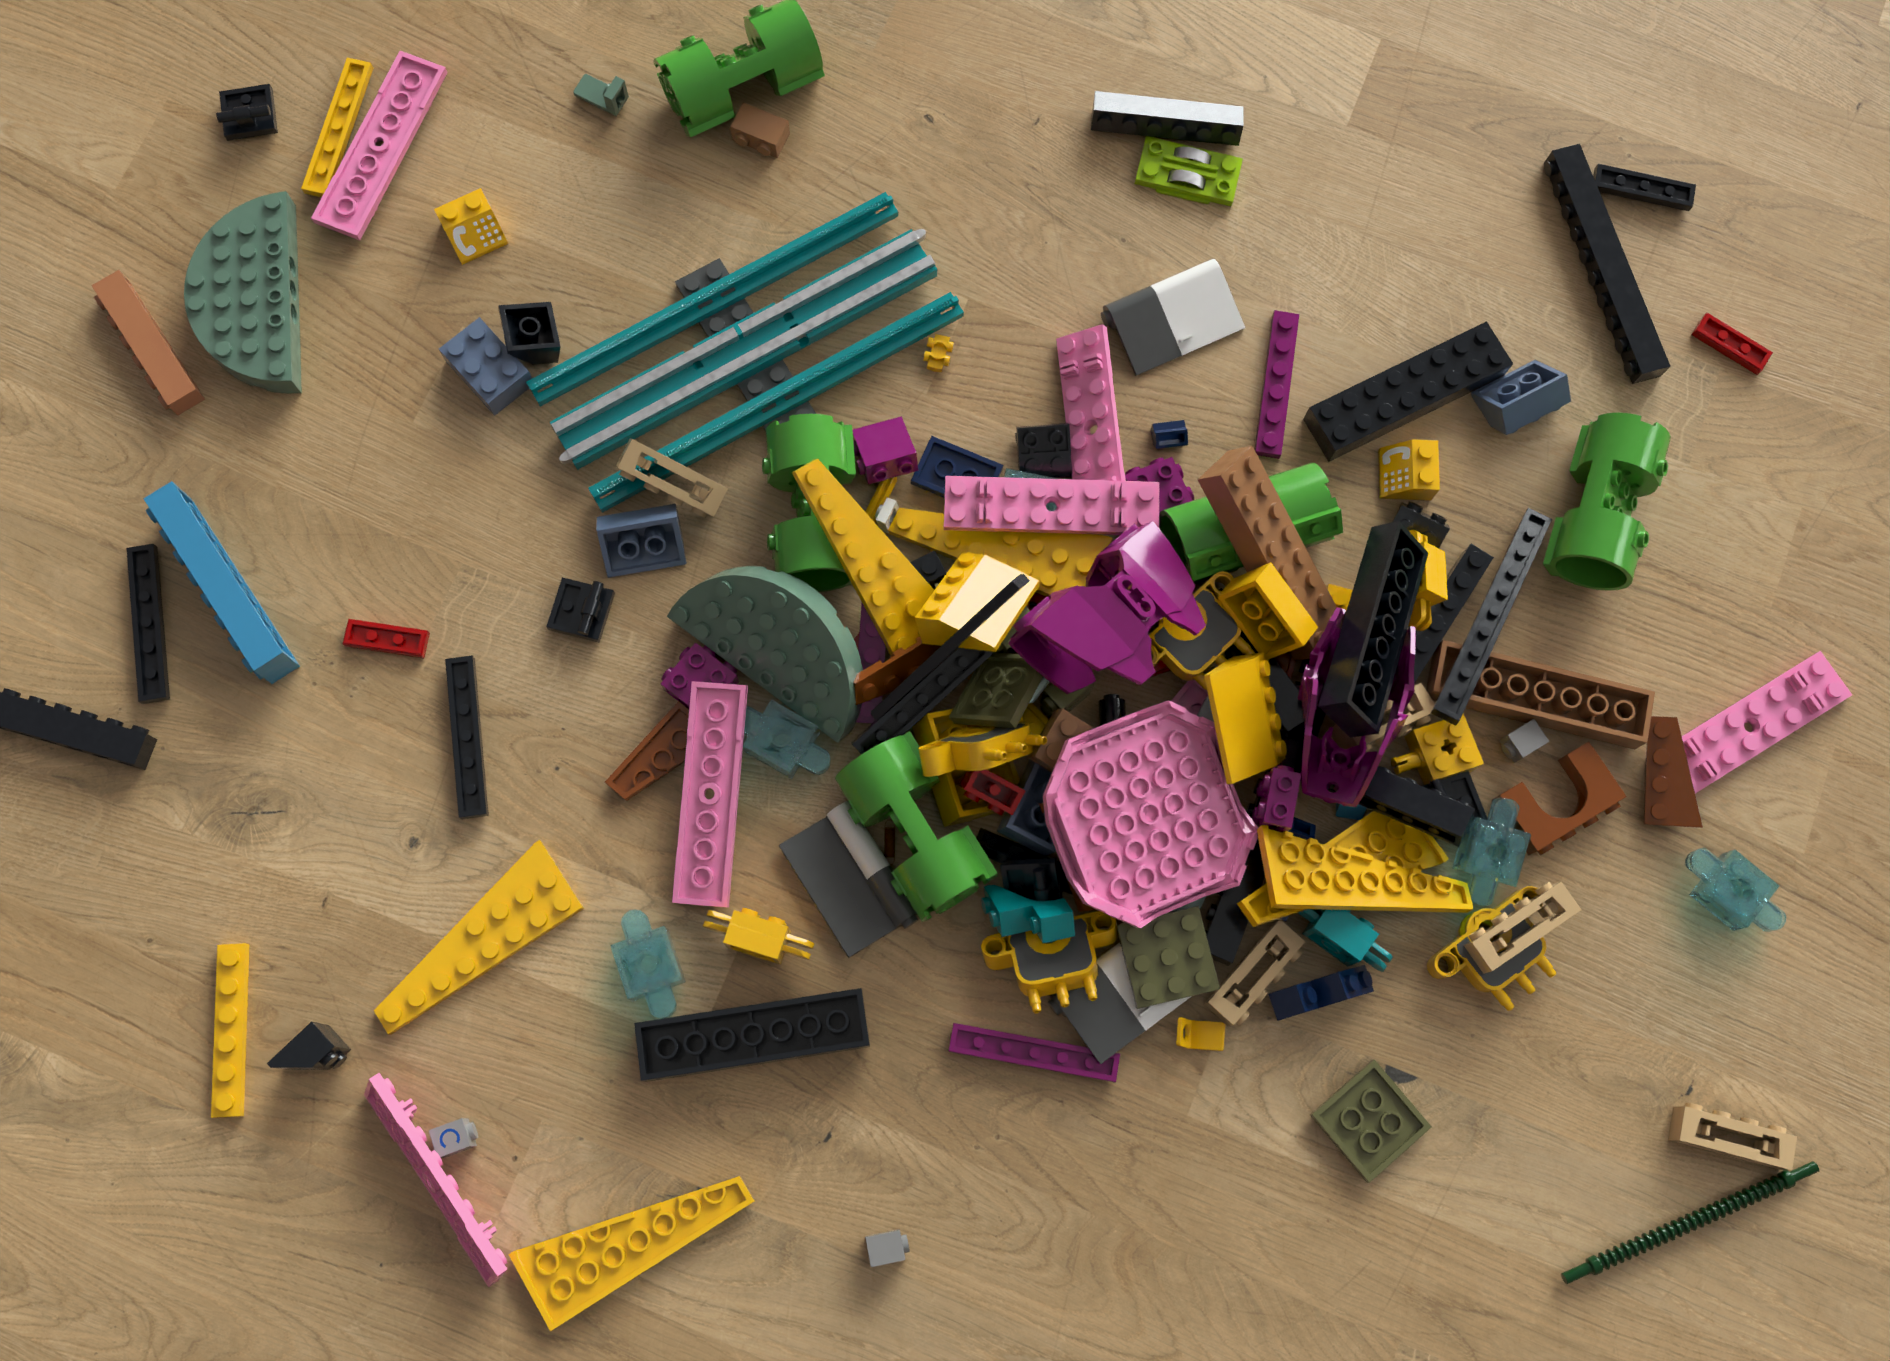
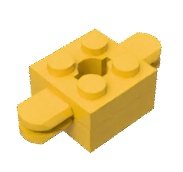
M1409 530L1428 552L1408 627L1414 626L1417 631H1424L1432 624L1431 606L1448 600L1445 552L1429 544L1426 535L1416 530Z
M742 908L741 912L734 910L732 917L712 910H708L706 914L707 917L729 924L726 927L709 921H704L703 923L704 928L726 934L723 943L728 949L780 965L785 953L810 960V953L787 945L789 942L813 949L815 943L792 936L785 920L769 916L768 920L760 918L758 912L747 908Z

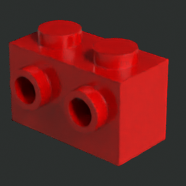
M987 769L967 771L959 785L965 790L964 796L977 803L980 798L989 803L987 808L1001 816L1004 811L1013 815L1026 792L1024 789Z

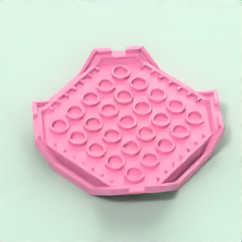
M1170 700L1128 714L1065 740L1043 793L1045 821L1066 878L1083 904L1136 928H1142L1155 918L1205 896L1240 886L1247 867L1245 865L1250 850L1254 849L1258 839V826L1241 805L1234 784L1226 783L1214 722L1203 716H1196L1188 712L1186 708Z

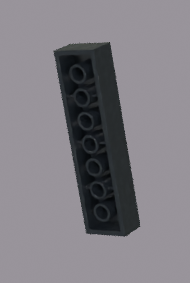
M1486 321L1309 407L1303 420L1327 461L1330 462L1504 376L1513 365V362Z
M1400 521L1371 527L1318 706L1350 738L1379 734L1428 557V552Z
M862 988L634 1023L640 1079L643 1082L870 1047Z

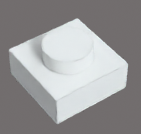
M888 497L884 504L878 507L875 514L878 527L886 533H889L888 529L899 509L897 501Z

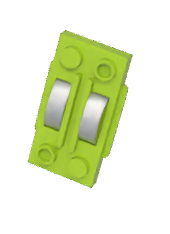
M1146 136L1134 184L1153 188L1157 193L1202 204L1213 202L1231 207L1243 158Z

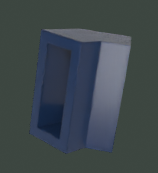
M1185 420L1152 424L1150 430L1152 442L1156 449L1188 445V430L1185 426Z

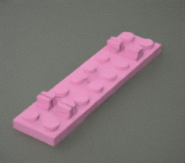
M399 51L367 115L311 217L315 224L361 240L447 75L445 67ZM381 140L384 141L383 145L381 146L375 145L376 142H379Z
M1101 324L1056 339L1065 420L1070 426L1072 479L1126 481L1107 327ZM1097 425L1096 432L1091 434L1090 429Z
M945 476L944 530L1121 535L1134 523L1140 528L1152 521L1159 528V482ZM1054 503L1057 508L1054 511H1049L1046 505Z
M1821 651L1682 736L1695 793L1852 696L1849 689ZM1745 723L1752 725L1753 729L1751 732L1745 729Z
M692 681L672 903L729 907L748 694L747 685ZM709 788L714 790V797L712 799L705 797V791Z
M380 1073L376 1074L368 1080L364 1093L365 1098L393 1141H396L454 1230L461 1246L487 1286L490 1287L507 1270L505 1266L507 1260L504 1254L498 1248L495 1250L489 1242L497 1229L494 1226L488 1230L493 1224L491 1220L485 1224L482 1222L478 1225L474 1219L475 1211L467 1199H461L457 1192L459 1190L457 1182L451 1175L446 1176L441 1168L443 1162L435 1150L432 1152L429 1150L425 1143L427 1141L425 1133L419 1126L415 1128L411 1122L414 1117L413 1114L417 1110L415 1105L412 1106V1099L410 1098L406 1102L403 1100L398 1102L394 1096L396 1091L388 1078L383 1079Z

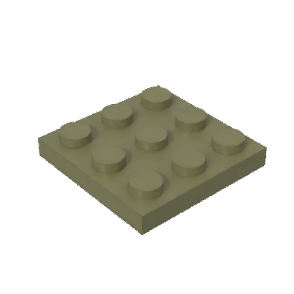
M993 653L973 672L949 718L954 724L1016 728L1043 676L1019 654Z
M1199 906L1163 914L1142 928H1136L1127 923L1116 926L1137 1009L1220 989Z
M1371 1060L1310 1114L1367 1183L1376 1178L1432 1127L1375 1060Z

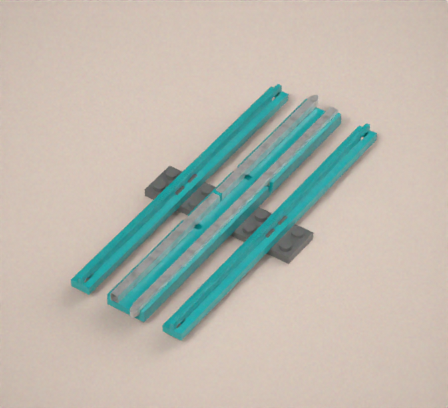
M884 192L729 274L721 259L718 258L675 281L676 287L683 296L682 300L526 381L541 407L697 323L700 324L708 337L693 345V349L687 352L682 351L550 421L553 430L566 450L560 455V462L562 464L573 462L578 470L627 444L630 438L636 439L736 384L745 397L746 403L657 450V452L688 467L761 426L766 432L767 426L774 421H778L781 424L789 421V416L816 414L809 400L964 317V312L959 305V299L949 292L794 377L783 361L784 358L937 277L938 269L935 266L934 260L930 255L927 256L919 244L925 239L926 231L924 229L916 231L910 229L783 297V301L777 304L773 302L753 313L745 300L746 297L898 217V210L893 204L892 196H888ZM885 206L887 207L885 210H883V211H881V212H879V213H877V214L875 213L876 211L882 209L883 207H885ZM952 307L951 310H949V311L943 313L942 315L940 314V313L943 312L944 310H946V309ZM549 384L553 385L538 393V390L548 386ZM650 456L644 457L652 462L649 470H645L638 465L635 470L645 475L650 473L662 480L675 474L654 463L655 459ZM620 471L588 489L603 513L646 489L643 487L645 482L637 477L633 482L619 475ZM612 490L615 491L614 493L600 499L601 496L611 492Z

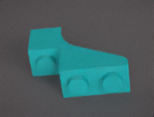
M997 885L984 886L985 897L981 898L984 914H989L991 926L993 928L996 927L1002 937L1032 931L1033 934L1037 933L1042 943L1075 936L1073 910L1065 898L1051 901H1035Z

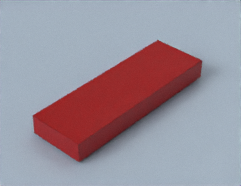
M1707 312L1691 334L1756 375L1763 370L1773 354L1772 351Z
M348 619L342 644L345 647L424 659L430 633L427 630Z

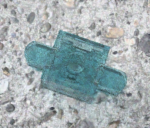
M772 699L763 714L750 706H746L744 734L748 738L743 744L745 753L790 779L794 777L800 766L815 775H821L829 769L831 764L829 752L814 743L820 734L817 725Z
M1494 799L1491 803L1487 820L1473 817L1455 856L1452 869L1471 874L1468 883L1472 903L1480 906L1492 904L1498 883L1513 887L1517 886L1531 834L1514 829L1520 807L1512 799Z
M1701 848L1687 855L1685 859L1686 867L1701 879L1689 895L1731 930L1747 928L1752 922L1765 932L1775 931L1784 926L1786 914L1769 900L1779 888V885L1737 850L1734 849L1717 857L1708 849Z
M630 910L621 919V926L626 940L610 945L627 999L633 1002L645 997L649 1011L654 1017L659 1019L669 1018L674 1014L677 1007L671 987L686 982L669 930L665 926L652 930L646 914L640 910Z

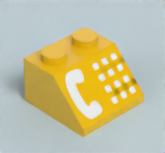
M481 188L434 209L462 265L508 244Z
M1412 439L1378 449L1380 499L1432 500L1440 490L1438 440Z

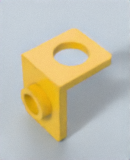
M1183 1017L1178 1018L1177 1046L1187 1049L1224 1050L1225 1023L1196 1021ZM1184 1026H1185V1038H1183V1029H1184Z

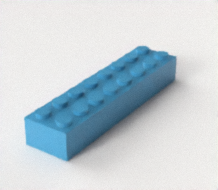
M172 481L143 498L149 507L146 509V513L154 523L158 522L162 529L159 530V533L168 544H172L176 549L173 551V555L182 566L185 564L189 572L186 575L195 587L199 586L203 591L200 597L209 608L212 607L217 613L214 619L223 630L226 629L231 635L228 637V640L236 651L240 650L245 658L242 659V662L250 673L254 672L260 680L264 678L273 684L300 667L194 501Z

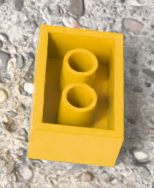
M1271 562L1233 578L1217 596L1258 653L1264 652L1265 660L1303 647L1318 628Z

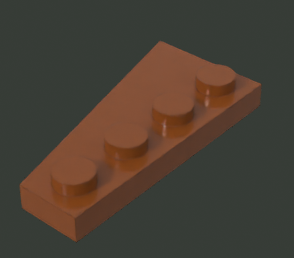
M919 636L915 639L916 643L904 650L901 647L894 651L890 659L884 663L879 660L859 672L854 680L856 705L895 690L941 646L923 644Z
M678 701L605 781L625 801H628L685 762L689 709Z
M1651 716L1648 741L1646 743L1644 824L1703 828L1678 718Z

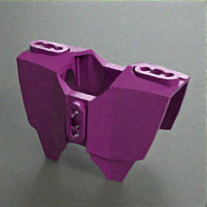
M1152 521L1140 528L1134 523L1096 556L1088 572L1086 587L1076 585L1053 592L1013 625L1016 632L1008 644L1044 678L1066 694H1070L1096 682L1091 668L1098 672L1107 668L1139 685L1143 684L1155 673L1151 656L1152 640L1148 632L1162 618L1166 617L1171 623L1186 629L1194 636L1206 624L1192 594L1195 588L1193 580L1168 539Z
M1336 607L1323 634L1310 653L1309 665L1306 664L1298 695V700L1302 701L1305 724L1301 773L1302 793L1314 798L1323 799L1327 803L1357 807L1386 749L1399 734L1408 717L1403 712L1415 692L1416 631L1414 626H1410L1407 629L1388 700L1393 702L1379 751L1366 752V736H1361L1359 745L1343 749L1331 738L1333 727H1329L1322 740L1312 734L1313 719L1321 690L1327 679L1347 611L1346 609ZM1331 784L1335 785V793H1331L1327 790L1330 789Z

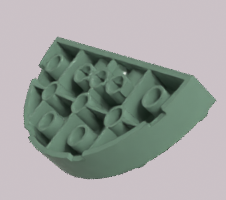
M287 191L260 196L245 202L224 215L209 229L197 245L188 265L184 283V302L187 317L194 334L206 351L226 372L250 386H257L275 393L294 394L302 393L296 205Z
M762 566L735 567L719 572L694 586L681 596L667 615L670 620L834 741L839 743L852 732L862 707V703L856 705L854 688L856 675L863 671L860 655L847 626L844 627L837 617L836 609L813 587L799 578L782 571L778 573L767 570L766 567Z

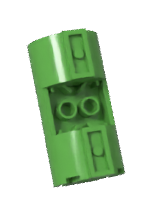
M783 0L765 8L761 4L749 9V15L743 18L750 45L745 43L733 49L734 53L731 55L720 54L714 57L703 41V38L695 39L694 35L682 39L680 41L681 46L676 47L675 50L653 60L655 67L660 66L661 72L657 73L658 79L673 112L683 118V120H680V124L687 136L693 137L734 118L735 113L728 89L762 73L773 88L775 95L778 96L785 95L825 76L822 56L816 37L806 15L796 0Z
M1606 413L1599 415L1597 421H1591L1589 425H1582L1569 471L1577 483L1586 485L1580 507L1570 509L1563 517H1556L1543 561V565L1551 576H1559L1575 585L1596 590H1621L1632 584L1638 559L1642 557L1643 549L1648 546L1649 533L1640 521L1631 517V514L1637 508V497L1647 496L1655 492L1658 486H1661L1663 476H1666L1668 472V462L1665 459L1671 436L1668 430L1661 424L1656 422L1651 425L1641 421L1642 416L1636 414Z
M823 414L789 416V421L781 424L778 421H774L766 428L767 457L762 460V472L767 474V484L778 490L792 492L791 506L792 509H796L797 517L774 525L771 534L767 535V549L772 550L775 572L779 573L782 571L799 578L818 592L832 591L851 585L850 579L792 472L814 459H819L841 485L851 484L856 475L852 425H844L842 421L838 423L833 422L832 416Z
M1309 463L1268 476L1306 548L1333 540L1335 535L1343 533L1341 509L1337 505L1336 497H1331V493L1325 485L1329 483L1326 474L1316 463ZM1202 497L1160 512V530L1178 554L1194 584L1209 580L1218 572L1231 573L1244 567L1207 497Z
M909 731L904 735L891 738L866 751L846 765L836 775L835 780L852 807L847 811L855 824L861 822L864 828L891 817L901 834L905 831L907 832L903 838L912 851L913 856L891 872L895 879L890 882L899 896L903 893L905 894L921 922L932 918L931 912L935 911L936 914H941L977 892L979 889L978 883L982 881L985 885L997 877L998 873L968 825L940 839L936 838L915 801L925 795L940 780L938 776H923L918 750L919 745Z

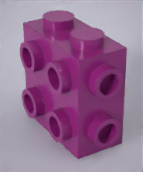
M902 416L852 430L854 457H858V460H856L857 468L860 475H865L868 484L919 471L917 453Z
M1163 457L1157 458L1150 462L1149 466L1141 469L1140 467H1134L1125 473L1126 481L1159 482V516L1162 510L1194 500L1191 488L1189 486L1186 487L1182 479L1184 475L1181 466L1175 464L1172 457L1165 460Z
M694 643L691 648L687 647L679 656L680 661L674 668L670 667L665 671L660 684L665 692L689 709L692 681L738 685L737 669L727 661L723 664L715 658L717 654L706 645L701 647Z
M1277 766L1268 775L1265 774L1263 780L1259 781L1256 796L1260 797L1258 807H1254L1252 813V820L1258 828L1261 825H1268V829L1282 833L1292 828L1301 773L1294 772V769L1288 766Z

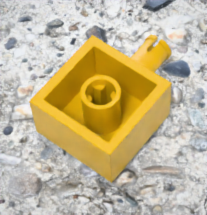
M1464 713L1456 726L1442 720L1414 729L1405 736L1411 752L1391 758L1392 767L1399 765L1393 769L1397 775L1417 768L1424 785L1430 784V781L1439 778L1442 780L1466 771H1474L1484 764Z

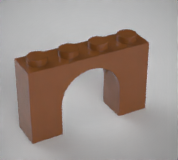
M1590 742L1583 744L1558 760L1577 790V807L1570 817L1557 818L1544 812L1523 782L1492 799L1528 855L1535 852L1542 855L1554 848L1552 842L1559 838L1562 842L1577 834L1574 830L1581 824L1584 828L1592 825L1599 820L1596 815L1603 811L1606 815L1621 807L1618 802L1627 797Z

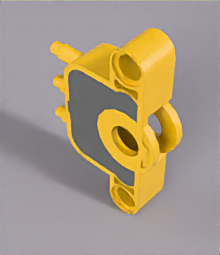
M1224 571L1214 574L1193 594L1206 624L1197 635L1194 636L1186 629L1179 628L1166 617L1159 620L1158 627L1149 635L1152 640L1151 656L1154 667L1162 661L1180 679L1186 681L1195 680L1204 690H1207L1204 672L1214 662L1219 666L1227 661L1223 654L1233 644L1245 655L1255 654L1251 646L1240 636L1241 628L1217 597L1222 591L1216 589L1215 582H1221L1227 586L1233 579L1231 574Z
M1023 715L1016 728L973 726L956 730L948 737L918 748L923 776H939L953 770L980 771L994 768L1032 753L1033 746L1045 745L1047 738L1031 734L1029 723L1024 721Z
M1534 886L1524 887L1512 893L1493 909H1480L1467 915L1460 923L1459 937L1454 938L1428 960L1427 970L1433 978L1444 979L1455 975L1461 970L1473 987L1484 993L1491 992L1507 1011L1512 1010L1514 1004L1502 988L1506 987L1513 980H1516L1528 994L1535 992L1532 982L1524 973L1527 969L1537 963L1549 978L1556 975L1552 964L1544 956L1546 951L1544 937L1528 946L1494 971L1483 974L1463 945L1471 941L1468 936L1478 930L1481 923L1490 928L1493 926L1492 919L1503 912L1509 915L1515 911L1513 905L1522 900L1523 894H1527L1532 899L1538 895L1535 892L1538 888ZM1527 917L1507 932L1493 936L1490 941L1502 937L1507 944L1534 926V924ZM1502 948L1499 951H1497V954L1503 952L1505 948ZM1440 958L1444 959L1448 964L1446 973L1442 972L1438 967Z
M1101 911L1074 916L1075 936L1056 940L1053 943H1042L1037 933L1033 934L1032 931L1002 937L1000 933L987 936L981 944L984 962L992 970L1014 967L1019 989L1025 996H1028L1030 1006L1035 1014L1040 1013L1042 1010L1040 997L1057 993L1060 1005L1068 1007L1070 1004L1068 991L1084 987L1088 999L1095 1001L1097 999L1095 980L1098 976L1095 948L1108 946L1116 941V918ZM1103 926L1110 927L1109 929H1106V930H1100V929H1099L1100 927H1103ZM992 951H1000L995 955L990 954Z

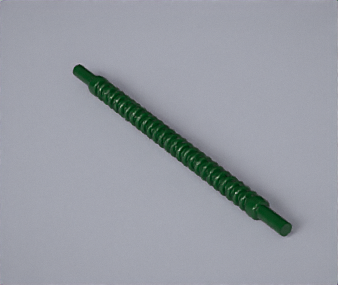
M1812 1161L1792 1171L1783 1170L1777 1173V1177L1773 1175L1770 1177V1180L1766 1178L1763 1180V1183L1757 1182L1756 1187L1750 1185L1749 1190L1743 1188L1742 1193L1736 1191L1735 1196L1730 1194L1727 1197L1728 1199L1721 1198L1720 1202L1714 1201L1713 1206L1707 1204L1706 1209L1700 1207L1699 1212L1696 1210L1692 1211V1216L1685 1214V1219L1678 1217V1222L1671 1220L1670 1225L1664 1223L1663 1228L1660 1226L1656 1227V1232L1649 1230V1235L1642 1233V1238L1635 1236L1634 1241L1631 1239L1627 1240V1245L1620 1243V1248L1613 1246V1251L1606 1249L1605 1254L1599 1252L1598 1257L1595 1255L1586 1258L1585 1263L1561 1273V1277L1565 1284H1569L1591 1273L1598 1275L1603 1272V1268L1609 1270L1610 1265L1617 1266V1261L1624 1263V1258L1631 1260L1632 1255L1638 1257L1639 1252L1644 1254L1647 1248L1653 1250L1654 1245L1660 1247L1661 1242L1667 1244L1668 1239L1673 1241L1676 1238L1675 1236L1682 1237L1683 1232L1689 1234L1690 1229L1696 1231L1697 1226L1702 1228L1704 1223L1711 1224L1712 1220L1718 1221L1719 1216L1725 1218L1726 1213L1732 1215L1733 1210L1736 1212L1740 1211V1206L1747 1208L1748 1204L1754 1205L1755 1201L1761 1202L1762 1197L1768 1199L1769 1194L1774 1196L1776 1191L1783 1192V1188L1790 1189L1796 1185L1797 1181L1819 1172V1167Z

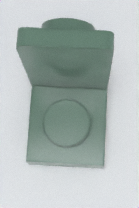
M584 74L573 91L576 97L615 116L618 115L629 97L625 80L615 76L611 84H606L588 74Z

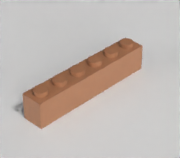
M117 270L91 285L97 294L94 296L95 301L102 310L107 309L110 314L106 316L107 320L115 330L119 329L122 335L119 336V339L128 350L132 349L135 355L131 356L140 370L145 369L147 375L144 376L147 383L153 390L158 389L160 395L157 398L166 410L171 408L177 415H180L205 400L124 274Z

